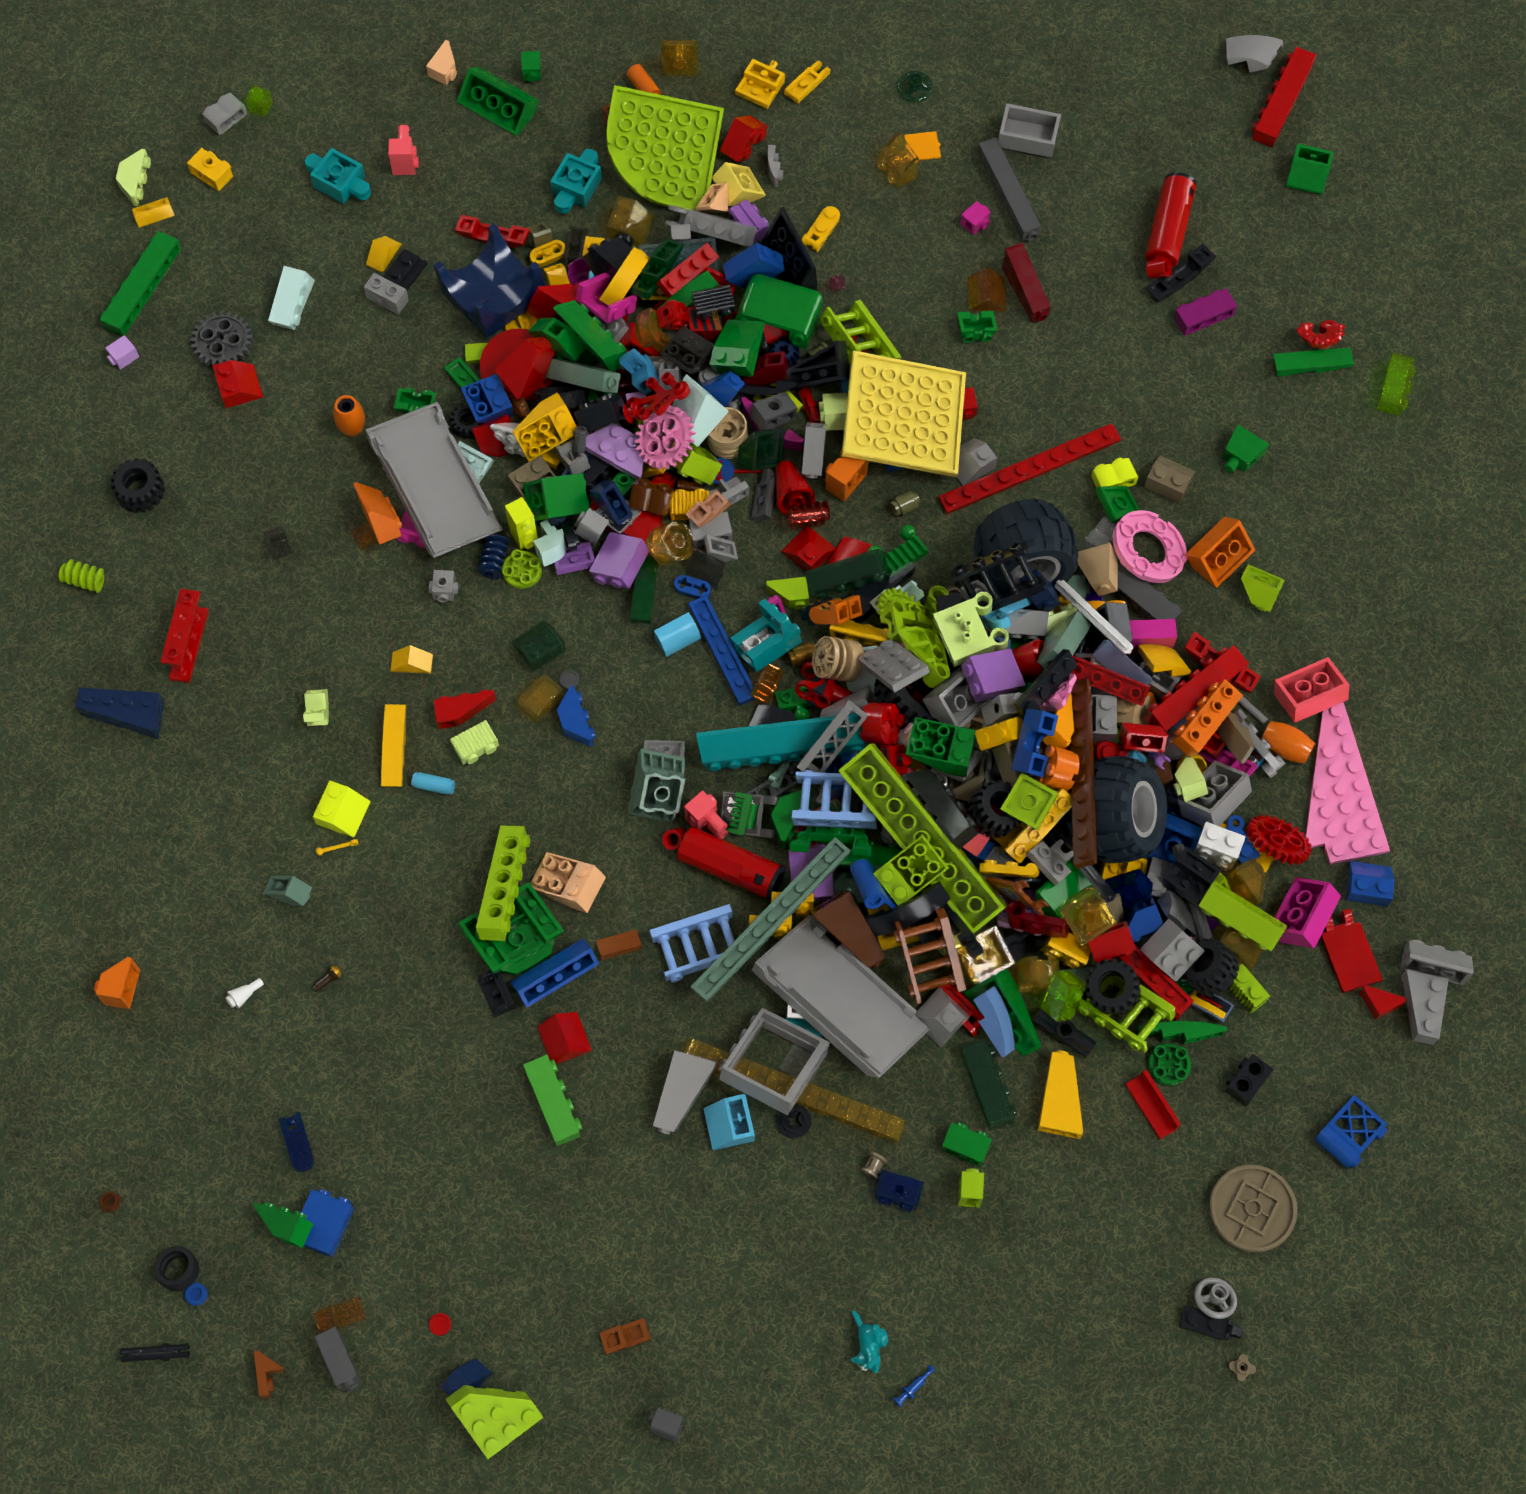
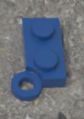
M1238 815L1231 816L1227 822L1228 827L1225 829L1246 836L1242 830L1244 827L1243 818ZM1232 821H1238L1239 826H1233ZM1247 836L1237 859L1241 868L1260 857L1259 852L1253 847L1252 842L1249 841Z

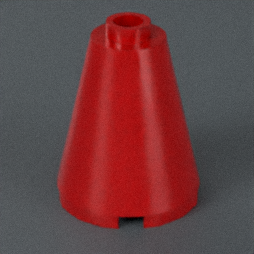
M785 460L780 462L776 466V501L778 509L785 515L801 514L799 510L805 508L809 510L815 503L814 491L792 461Z
M1035 639L1012 649L1023 679H1036L1045 670L1038 663L1044 645L1043 640Z

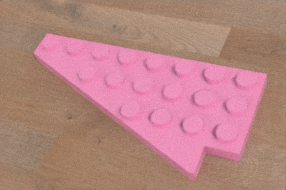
M1344 702L1322 711L1305 834V837L1309 838L1308 842L1312 844L1310 848L1324 846L1329 865L1390 852Z

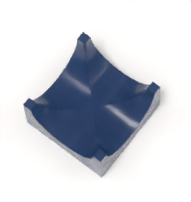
M495 224L488 227L489 236L484 250L468 266L458 270L445 269L440 261L433 265L443 295L487 338L524 313L537 287L545 286L540 266L534 262L529 266V269L526 268L511 252L500 233L499 227Z

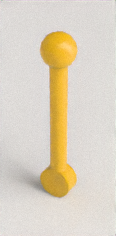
M353 839L350 842L323 849L318 847L315 852L317 855H322L324 852L358 845V840Z

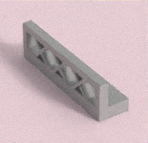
M848 700L803 757L797 768L803 772L808 768L813 772L824 773L868 717V714ZM851 711H854L861 717L858 722L849 723L848 715ZM846 727L847 736L837 738L836 730ZM834 742L835 752L825 753L824 745ZM814 758H823L824 765L821 769L811 763Z

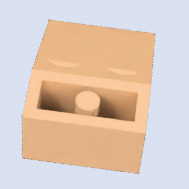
M546 852L530 884L537 893L572 909L588 913L606 877L595 865Z

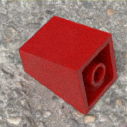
M544 337L525 339L495 368V371L517 400L535 397V391L542 386L555 353L551 348V343Z

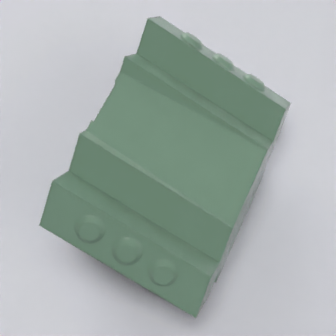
M640 749L637 754L638 763L635 766L633 786L630 790L631 799L628 802V814L672 823L680 809L685 783L683 776L685 759L683 757Z

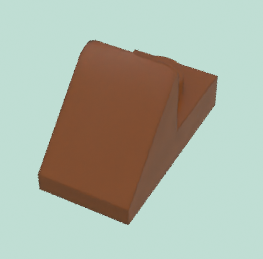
M254 1351L259 1397L262 1399L271 1398V1391L275 1390L273 1377L269 1378V1375L286 1372V1370L261 1352Z

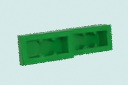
M1350 347L1273 354L1277 377L1314 370L1315 373H1322L1354 366Z

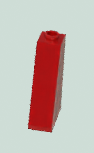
M594 499L589 506V509L591 508L592 511H596L599 508ZM640 510L641 514L632 522V526H628L621 534L643 539L650 549L649 554H654L663 522V515ZM606 526L604 529L609 533H616L609 526Z

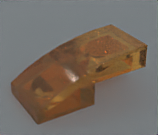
M358 1297L314 1313L320 1334L333 1327L340 1329L366 1319L361 1300Z

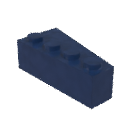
M79 687L75 706L81 715L158 739L164 708V700L160 693Z

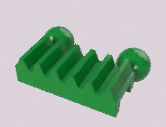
M905 525L900 530L901 538L906 540L905 544H900L892 552H887L886 556H883V549L880 546L873 545L868 549V557L873 561H877L878 565L882 566L887 572V576L890 579L927 556L929 550L918 536H915V528L911 525Z

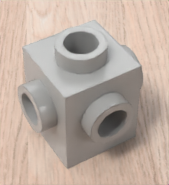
M434 570L433 581L429 582V593H432L434 600L439 602L454 601V594H458V582H456L454 571Z

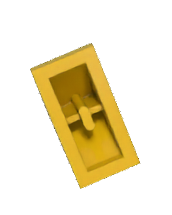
M387 236L374 239L366 266L383 273L402 244Z
M411 645L394 651L392 653L391 672L431 674L433 654Z

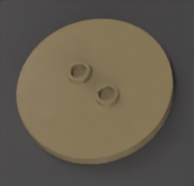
M1242 1165L1229 1170L1217 1181L1209 1199V1214L1216 1232L1225 1242L1241 1251L1261 1253L1278 1247L1289 1237L1297 1220V1202L1291 1187L1278 1173L1259 1165Z

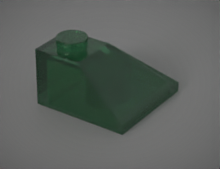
M785 428L753 432L739 445L737 465L751 471L776 467L783 460Z

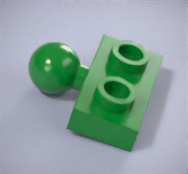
M799 687L801 691L809 692L806 687ZM795 688L775 692L778 708L786 711L795 710L793 714L797 720L809 719V712L805 708L814 705L800 698L796 694Z

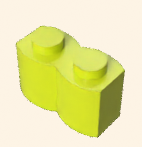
M1117 458L1112 464H1099L1094 468L1091 476L1097 488L1103 486L1131 487L1138 480V475L1129 458Z

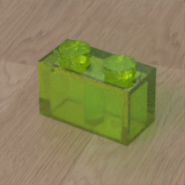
M1070 970L1054 972L1040 1008L1057 1022L1072 1020L1086 983Z

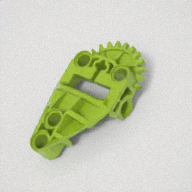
M895 588L887 589L880 594L881 596L878 598L879 603L876 605L880 609L877 611V614L880 615L881 623L888 624L887 638L903 643L908 651L913 652L919 660L928 666L930 673L923 676V681L928 687L935 688L950 676L945 646L933 621V614L937 612L931 606H923L920 601L915 602L914 595L909 597L908 591L903 593L901 588L897 590Z

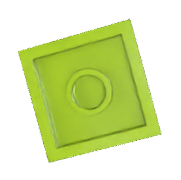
M1021 773L1003 803L1001 810L1038 831L1058 798L1059 793Z

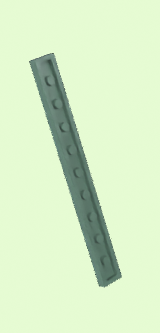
M835 837L691 986V989L707 1003L851 853V850Z

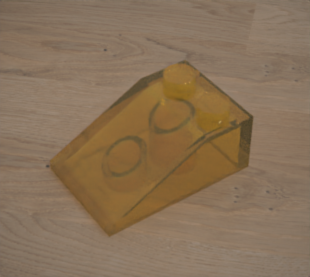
M661 39L662 76H699L698 40Z

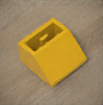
M1069 932L1067 939L1061 937L1054 938L1047 935L1040 949L1045 952L1044 956L1051 960L1058 959L1062 961L1063 966L1068 969L1085 966L1091 952L1088 942Z

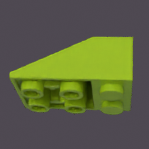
M921 835L873 874L896 904L900 905L913 898L948 870L949 867L925 836Z

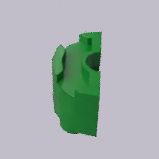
M980 311L978 314L957 312L960 333L965 343L975 340L988 342L993 339L992 336L998 331L994 311Z
M398 388L394 409L397 413L401 411L407 414L433 404L436 392L424 390L422 393H415V390L412 388Z

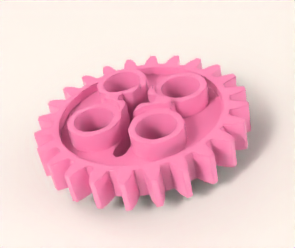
M670 405L662 415L657 416L655 413H651L649 418L643 421V425H638L641 432L635 433L640 436L639 439L635 440V443L639 444L636 450L641 452L639 457L644 459L643 462L662 470L663 467L669 469L670 465L676 467V461L682 463L683 455L688 457L686 451L693 449L689 444L695 442L691 436L695 435L696 432L690 430L694 427V424L690 423L691 418L687 416V413L676 406L674 408Z

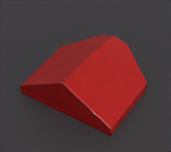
M508 414L472 428L481 453L495 457H502L508 454L504 449L505 445L494 436L495 433L490 428L491 424L511 423Z

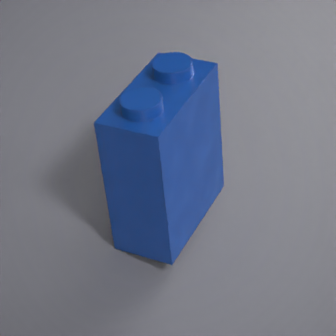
M756 242L723 264L726 281L746 289L751 277L755 274L773 278L785 270L784 260L780 253Z
M312 1189L301 1212L307 1215L306 1219L313 1223L304 1247L333 1258L354 1208L350 1204L351 1201L339 1196L338 1199L330 1197L331 1193L323 1189L315 1191Z

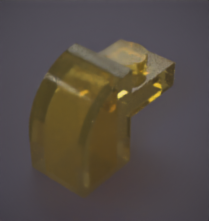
M649 308L638 313L635 322V333L639 343L644 348L651 346L659 353L673 348L675 341L661 331L662 328L659 326L656 311L653 308Z

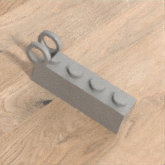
M669 205V210L680 212L681 214L679 223L666 220V225L689 224L690 230L740 245L752 246L757 227L694 209Z

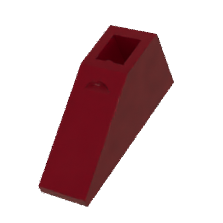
M785 351L766 353L757 358L753 377L742 376V381L746 384L763 385L776 383L779 379H788L787 370L789 365Z

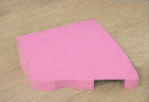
M1070 673L1040 707L1042 711L1053 712L1062 709L1066 705L1077 679L1075 674Z

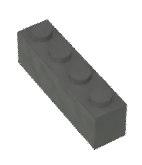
M1121 563L1118 564L1117 591L1113 592L1117 597L1125 601L1129 607L1145 620L1175 619L1177 622L1180 619L1182 611L1177 604L1170 602L1160 590H1155L1149 582L1132 574Z

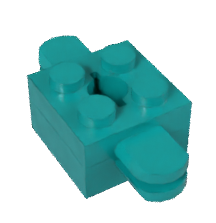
M333 148L328 151L324 158L314 153L306 157L305 165L307 171L311 173L310 177L313 188L343 204L351 195L362 201L370 197V184L363 180L365 174L361 163Z
M585 149L580 158L569 153L564 157L550 181L551 192L556 196L554 206L558 213L567 214L574 204L584 208L588 204L602 180L601 166L597 165L598 154L596 151Z

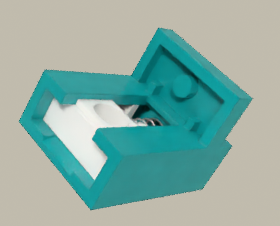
M766 599L758 603L762 617L730 638L736 653L756 672L802 642L799 626L796 623L792 624L784 612L781 613L775 604H770Z

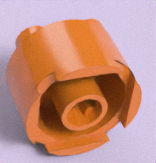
M1048 745L1041 753V755L1048 757L1044 776H1035L1034 780L1052 790L1058 791L1060 788H1063L1067 792L1075 782L1072 781L1074 774L1078 775L1079 756L1070 750Z

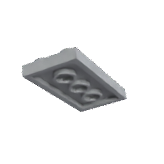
M886 640L880 646L866 651L861 657L857 658L859 664L894 693L930 673L925 663L893 640Z

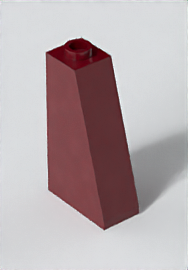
M1021 242L1006 248L1002 264L1004 274L1030 321L1041 322L1049 316L1051 306L1023 243Z

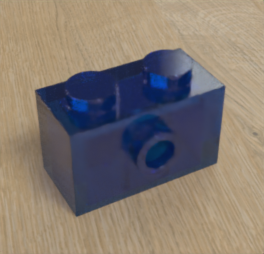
M1140 869L1104 879L1116 894H1120L1123 908L1151 900L1153 882Z
M882 1170L874 1199H877L878 1203L884 1206L898 1205L899 1209L905 1212L917 1211L924 1181Z

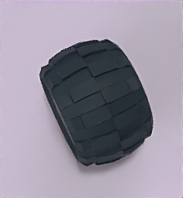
M1025 499L1001 506L990 513L975 532L974 559L987 557L996 550H1004L1014 543L1026 541L1028 551L1024 556L1031 570L1037 569L1054 585V588L1058 580H1064L1067 583L1077 569L1078 546L1072 526L1057 507L1052 503H1046L1045 500ZM1017 558L1005 562L1015 583L1020 584L1019 578L1025 574ZM998 565L987 569L997 591L1008 588Z
M1107 756L1094 760L1093 792L1095 800L1097 860L1109 863H1128L1144 858L1146 855H1151L1162 840L1167 821L1166 794L1158 773L1146 762H1140L1139 759L1130 757ZM1070 789L1067 792L1072 796V790ZM1071 807L1066 813V823L1073 841Z

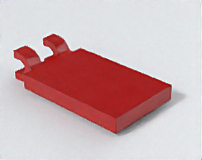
M1351 909L1343 910L1342 914H1339L1343 924L1334 926L1331 916L1320 939L1342 994L1363 988L1365 985L1369 986L1382 982V976L1361 923H1354Z

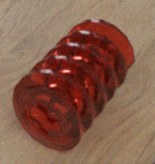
M826 500L821 503L816 501L814 504L808 502L806 505L800 503L799 506L797 504H792L791 507L787 505V520L791 529L795 528V523L798 524L799 528H802L803 522L809 528L811 521L815 527H817L818 521L824 526L825 521L830 518L829 505Z

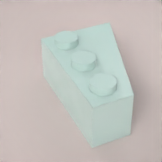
M287 266L283 267L268 319L271 324L295 330L296 326L299 325L301 313L315 282L306 271Z

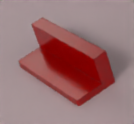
M1147 1070L1142 1071L1140 1076L1125 1084V1087L1159 1140L1178 1130L1181 1125L1180 1121Z

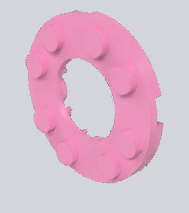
M1143 510L1133 511L1126 514L1117 523L1113 531V546L1120 563L1132 574L1147 582L1164 583L1171 581L1182 571L1187 560L1185 556L1187 553L1186 545L1182 536L1170 522L1166 523L1158 518V514ZM1148 532L1155 535L1161 541L1165 549V559L1163 562L1158 564L1154 562L1149 563L1146 558L1138 556L1139 553L1134 550L1132 543L1135 533Z

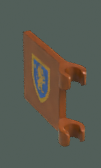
M986 876L985 878L1008 903L1020 901L1025 907L1034 909L1040 916L1044 914L1041 909L1045 906L1049 907L1043 899L1033 902L1022 891L1023 888L1030 887L1024 880L1011 882L991 876Z

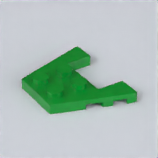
M807 826L805 831H800L795 841L792 840L790 842V851L809 852L812 841L828 843L836 837L843 844L853 843L852 855L871 856V845L868 843L865 829Z

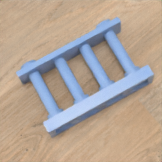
M811 770L796 772L797 783L802 784L800 809L792 810L794 826L877 829V817L864 802L863 811L860 813H852L850 811L852 787L840 773H819ZM811 784L823 785L822 803L819 811L809 810ZM831 785H844L842 810L840 812H831L829 810Z
M730 904L650 930L652 942L661 944L669 971L664 972L666 981L677 982L683 979L684 975L709 968L723 954L717 955L708 929L709 925L718 923L721 926L728 947L735 941L728 923L729 918H732ZM695 929L701 932L709 958L700 961L696 959L688 935L690 934L689 931ZM674 936L681 938L689 964L678 968L668 942Z

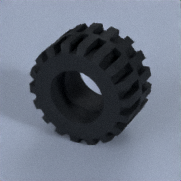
M134 458V461L126 460L124 465L122 463L119 464V469L113 471L114 475L111 476L112 483H110L112 491L119 504L125 507L127 511L132 509L134 513H138V510H141L143 513L146 512L145 509L148 507L152 510L153 504L158 505L160 503L159 498L163 499V492H165L164 482L157 467H154V464L151 462L148 463L146 459L141 461L138 458ZM137 480L147 481L146 485L139 490H128L129 486Z
M1002 780L990 781L975 792L971 797L972 799L969 800L968 805L970 807L967 809V812L971 814V817L977 823L974 827L979 828V833L982 835L986 833L987 837L990 838L992 836L995 838L1004 837L1021 823V821L1002 811L1003 816L997 815L990 805V802H993L1000 808L1002 807L1012 790L1011 783L1005 782L1003 784Z
M1205 938L1202 939V942H1196L1205 951L1182 975V978L1201 995L1213 997L1214 994L1216 996L1221 994V991L1225 992L1229 985L1232 986L1234 978L1238 976L1239 961L1236 955L1221 941L1215 938H1210L1209 940Z
M1114 958L1111 961L1104 959L1103 963L1097 962L1095 964L1096 967L1094 969L1091 967L1089 976L1086 975L1085 978L1087 981L1085 984L1086 995L1095 1008L1107 1015L1109 1013L1112 1015L1124 1014L1127 1009L1131 1010L1134 1007L1133 1004L1138 1002V995L1141 993V984L1133 968L1127 965L1126 962L1122 960L1120 962ZM1110 976H1119L1125 982L1123 993L1116 998H1106L1101 993L1102 982Z

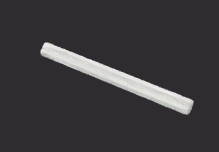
M1064 580L1056 582L1055 589L1122 653H1131L1133 645Z

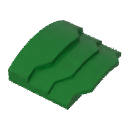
M530 882L519 887L518 897L514 900L515 911L510 917V932L506 934L505 941L480 940L476 930L479 917L477 913L458 922V929L493 974L503 971L512 975H518L535 966L551 955L554 940L564 933V930Z

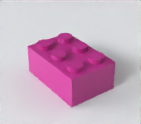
M1295 877L1275 916L1277 920L1287 925L1279 939L1281 943L1315 948L1341 897L1330 882Z

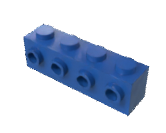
M582 938L510 983L519 999L527 1008L599 965V962L591 947Z

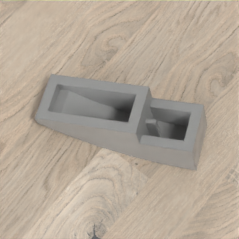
M573 438L552 448L571 474H579L590 468L586 455L573 450Z

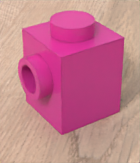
M976 201L961 214L960 224L971 234L975 235L980 229L984 230L990 223L991 212L985 205H981Z

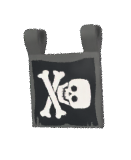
M723 792L721 819L728 824L725 830L728 828L737 829L729 827V823H734L730 821V818H735L731 814H741L732 811L733 808H738L734 807L733 804L739 803L735 802L734 799L740 798L736 797L734 792ZM749 794L753 796L752 804L758 805L753 829L746 828L745 835L775 838V830L761 829L764 804L776 805L779 798Z

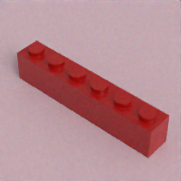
M1297 46L1293 53H1289L1286 60L1287 66L1282 67L1279 74L1281 78L1275 81L1272 88L1274 93L1273 95H1268L1265 102L1267 107L1261 109L1258 117L1260 121L1255 122L1251 132L1254 133L1252 140L1273 148L1314 65L1317 54Z
M1235 645L1229 649L1224 647L1216 653L1218 657L1215 660L1210 658L1202 664L1203 670L1196 669L1188 676L1190 678L1188 682L1183 680L1176 685V691L1173 694L1169 691L1161 697L1162 703L1158 705L1155 702L1147 709L1149 713L1143 719L1148 725L1162 726L1166 732L1198 706V701L1203 696L1209 694L1208 688L1215 681L1218 683L1224 679L1229 681L1249 665L1248 661Z

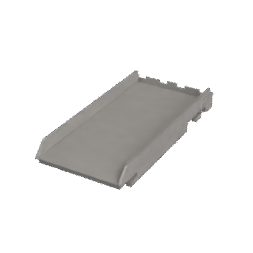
M438 402L366 429V438L371 448L379 458L424 546L433 558L503 530L456 440L450 433L449 426Z
M809 914L755 962L752 971L867 1076L880 1078L930 1029L914 1015L917 1011L845 946L842 944L839 947L835 945L825 935L827 930Z

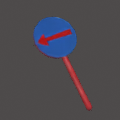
M716 458L723 466L714 479L713 484L719 485L720 479L727 482L736 473H762L764 469L734 470L729 460Z

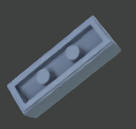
M1104 639L1092 654L1099 663L1108 669L1146 684H1150L1153 680L1109 640Z

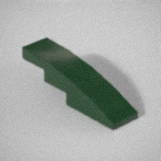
M666 238L650 255L649 263L641 271L640 279L632 287L631 294L649 300L659 288L656 283L670 272L683 249V244Z
M646 556L635 577L631 623L651 624L659 557Z

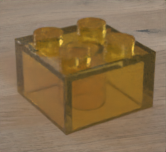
M997 926L989 927L974 935L984 950L983 954L978 955L974 959L967 954L965 947L961 943L955 945L958 958L972 984L980 983L1016 964Z

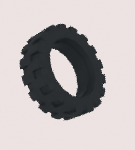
M574 384L547 386L535 391L536 406L555 393L560 395L567 408H575L588 402L586 387Z

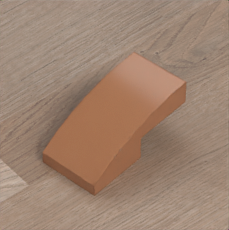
M715 490L703 503L699 500L686 515L700 528L720 515L731 503L719 491Z

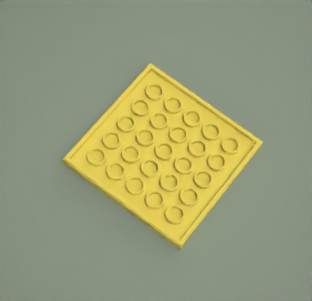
M853 350L842 456L957 477L966 372Z

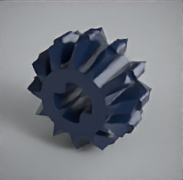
M786 337L783 342L777 339L776 344L771 343L768 353L785 351L789 368L792 365L798 364L800 359L799 347L791 342H787Z

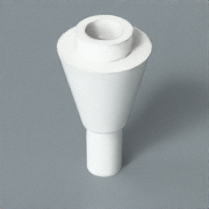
M258 978L249 985L227 991L225 999L231 1008L236 1007L239 1009L253 992L263 986L264 983Z

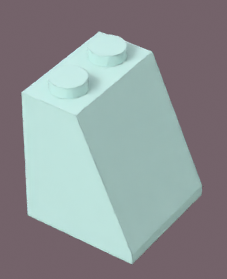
M686 374L683 381L688 383L690 393L683 400L675 399L672 407H678L691 418L690 423L694 424V427L690 430L696 432L691 438L695 440L693 444L698 447L729 411Z

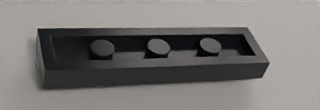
M1063 649L1014 703L1022 720H1024L1026 709L1038 710L1077 667V663L1070 650Z

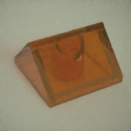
M989 267L969 276L968 311L1006 312V278Z

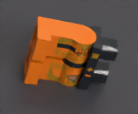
M852 595L843 600L825 597L805 605V607L800 608L801 619L808 620V625L842 624L862 615L860 595Z

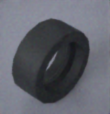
M173 1246L164 1250L155 1261L154 1273L157 1280L166 1289L182 1291L195 1282L199 1275L200 1267L197 1258L187 1248ZM176 1258H186L189 1264L185 1274L176 1280L167 1279L165 1271L168 1264Z

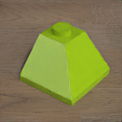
M1249 564L1241 577L1251 603L1260 611L1270 612L1285 580Z

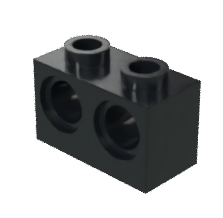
M1254 1054L1249 1059L1244 1057L1238 1065V1068L1241 1069L1237 1075L1232 1073L1225 1083L1228 1085L1225 1092L1245 1107L1274 1070ZM1249 1067L1256 1068L1258 1075L1251 1074ZM1241 1083L1245 1085L1246 1091L1238 1090L1236 1084Z

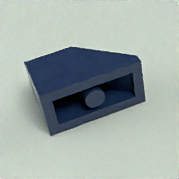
M603 480L589 490L597 506L617 526L633 515L615 482Z
M1037 569L1032 571L1034 576L1042 575ZM1025 575L1019 578L1020 583L1027 581ZM1045 578L1046 591L1033 595L1030 599L1040 611L1050 612L1059 606L1061 602L1054 585Z
M475 1358L455 1369L440 1387L448 1396L463 1385L480 1388L492 1372Z

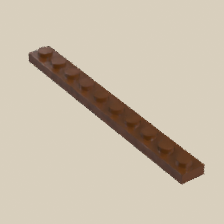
M1087 678L1076 681L1071 690L1074 732L1070 738L1072 740L1070 751L1079 756L1080 762L1078 775L1074 774L1072 781L1075 782L1071 788L1074 866L1077 869L1097 864L1095 800L1093 792L1094 760L1091 682Z

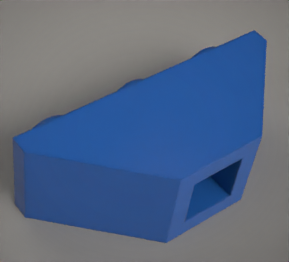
M573 685L569 687L557 709L558 719L565 736L591 747L594 746L595 732L593 727H588L587 721L590 719L587 710H582L580 704L583 703L580 691L576 692Z

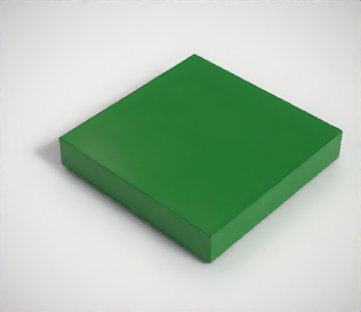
M1103 486L1095 490L1111 523H1118L1126 514L1139 511L1128 486Z

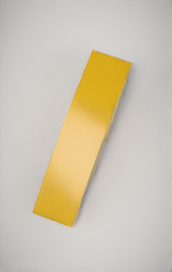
M385 704L381 786H403L406 705Z

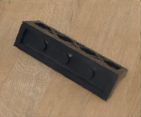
M1075 919L1068 926L1069 933L1073 935L1081 932ZM1025 930L1023 932L1019 931L999 940L996 949L1004 965L1007 966L1041 951L1040 949L1047 935L1041 934V936H1037Z

